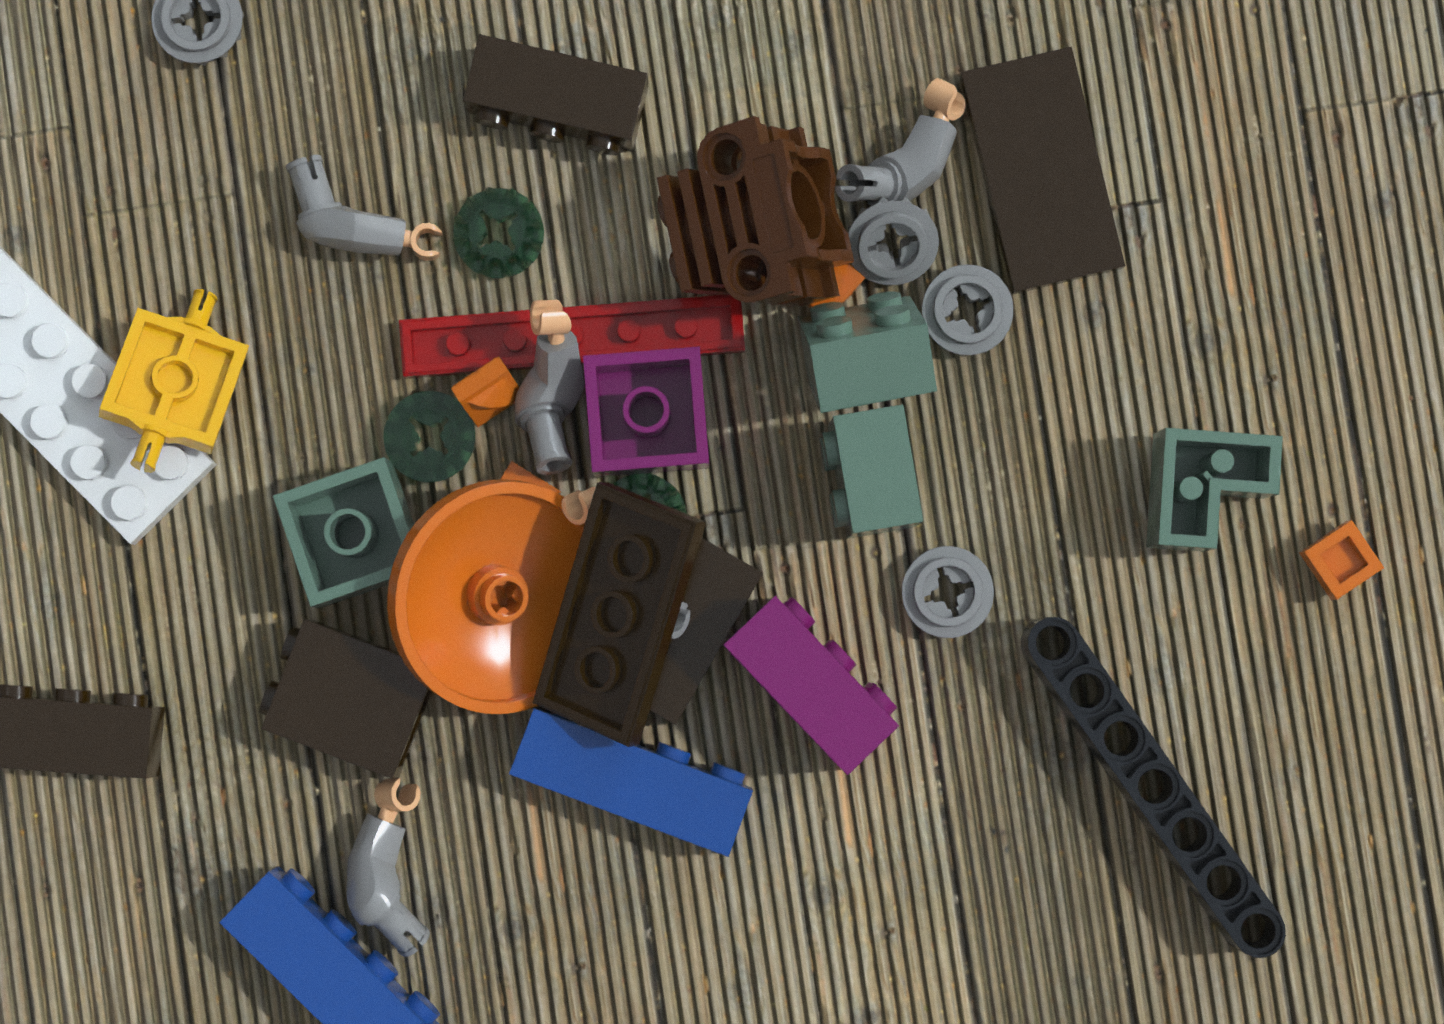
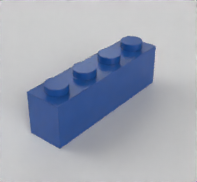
M539 707L534 708L509 772V775L729 857L753 793L752 787L742 784L746 775L743 772L713 762L709 772L688 764L691 753L663 742L658 743L656 751L640 745L627 747Z
M279 866L268 871L219 922L322 1024H439L436 1021L440 1016L437 1008L420 992L415 990L410 995L394 980L398 975V971L392 963L376 950L368 954L353 939L357 931L352 924L334 909H331L327 914L311 898L315 894L312 885L292 868L286 873Z

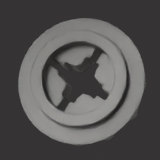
M155 0L151 15L154 35L160 46L181 63H197L206 66L208 62L219 57H227L230 48L236 41L241 39L244 13L239 0H198L207 16L216 17V19H213V22H208L204 25L201 41L191 26H183L181 24L184 23V20L193 18L194 8H196L195 0Z
M881 197L877 204L867 209L861 208L853 224L848 226V234L854 257L852 265L865 278L878 284L900 285L917 279L929 269L938 252L939 237L937 227L927 209H921L912 204L907 197L901 201H889ZM890 223L892 228H895L898 236L908 235V237L900 240L899 258L895 259L893 251H889L886 243L877 244V242L884 239L886 224Z
M958 265L940 273L927 288L921 306L922 316L927 322L929 335L938 344L940 349L950 351L962 357L986 353L994 348L1006 336L1013 320V301L1006 284L994 272L978 265ZM955 289H958L961 297L964 296L968 303L989 301L975 316L977 322L975 327L978 333H975L973 326L969 327L965 319L951 320L949 322L945 320L958 307L956 299L958 295Z
M942 546L924 552L911 563L902 581L903 607L916 627L936 637L955 638L974 631L986 619L993 604L994 586L987 567L976 555L963 548ZM941 567L943 576H947L951 584L970 582L971 587L964 589L963 593L955 597L956 607L954 609L957 615L953 617L951 609H947L944 601H924L925 596L931 595V591L939 588L937 578L940 576L937 568Z

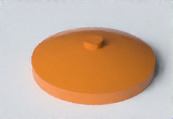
M498 479L477 482L464 486L437 501L416 521L406 535L394 560L387 592L389 626L397 651L407 668L421 684L437 696L458 707L484 714L516 713L538 706L533 703L585 526V523L575 525L566 518L561 505L564 496L545 487L519 480Z

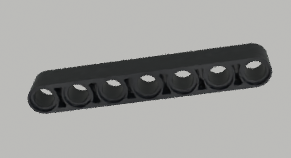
M1060 617L1039 618L1031 622L1024 629L1021 637V650L1025 659L1225 940L1237 950L1254 958H1266L1275 954L1282 947L1286 937L1285 924L1281 915L1077 629L1069 621ZM1048 626L1057 629L1064 640L1062 652L1052 660L1044 658L1036 648L1038 633ZM1081 674L1089 675L1097 685L1095 700L1085 707L1078 706L1070 695L1072 681ZM1120 721L1128 727L1131 740L1123 752L1112 754L1104 743V734L1111 724ZM1156 769L1164 779V789L1158 798L1152 801H1145L1138 791V782L1146 771ZM1191 817L1198 829L1196 840L1186 848H1178L1173 840V828L1179 820ZM1225 865L1231 873V884L1225 893L1212 896L1207 888V877L1213 868ZM1260 913L1265 921L1264 933L1259 940L1253 943H1245L1241 935L1243 921L1252 914Z

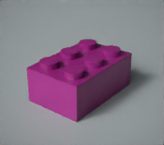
M775 595L723 646L846 775H849L899 727L897 722L890 716L897 709V706L875 683L871 684L868 682L862 687L849 673L856 666V663L834 640H828L824 645L817 640L808 630L815 623V620L793 597L782 603Z

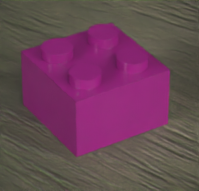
M700 347L583 356L591 466L595 477L709 468Z

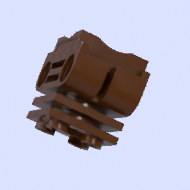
M756 116L724 125L709 132L701 141L697 152L699 170L686 168L677 171L678 176L664 175L657 177L660 192L657 201L658 212L662 222L668 229L672 248L669 259L670 269L673 277L680 285L681 292L720 296L730 294L734 299L744 303L782 306H805L840 296L834 267L854 262L849 234L842 225L836 210L834 198L836 174L831 151L822 147H807L804 128L796 127L787 130L774 126L767 127V125L761 124L759 117Z

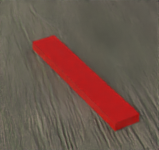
M730 294L724 296L715 295L563 307L562 310L568 314L571 320L572 327L570 331L577 338L581 365H584L583 356L687 347H700L701 356L745 353L742 303L734 299ZM530 310L399 320L403 377L410 379L471 374L495 357H500L509 371L532 369L534 366L537 336L539 335H535L532 331Z

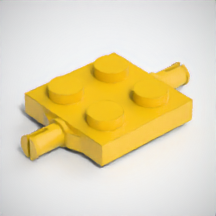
M195 289L185 318L164 317L137 308L100 405L98 417L130 427L141 435L134 457L130 462L138 470L141 469L145 455L150 450L145 462L144 472H155L164 443H178L212 454L249 345L223 337L210 326H207L214 305L218 300L217 296L212 292L208 291L203 308L200 311L205 290Z

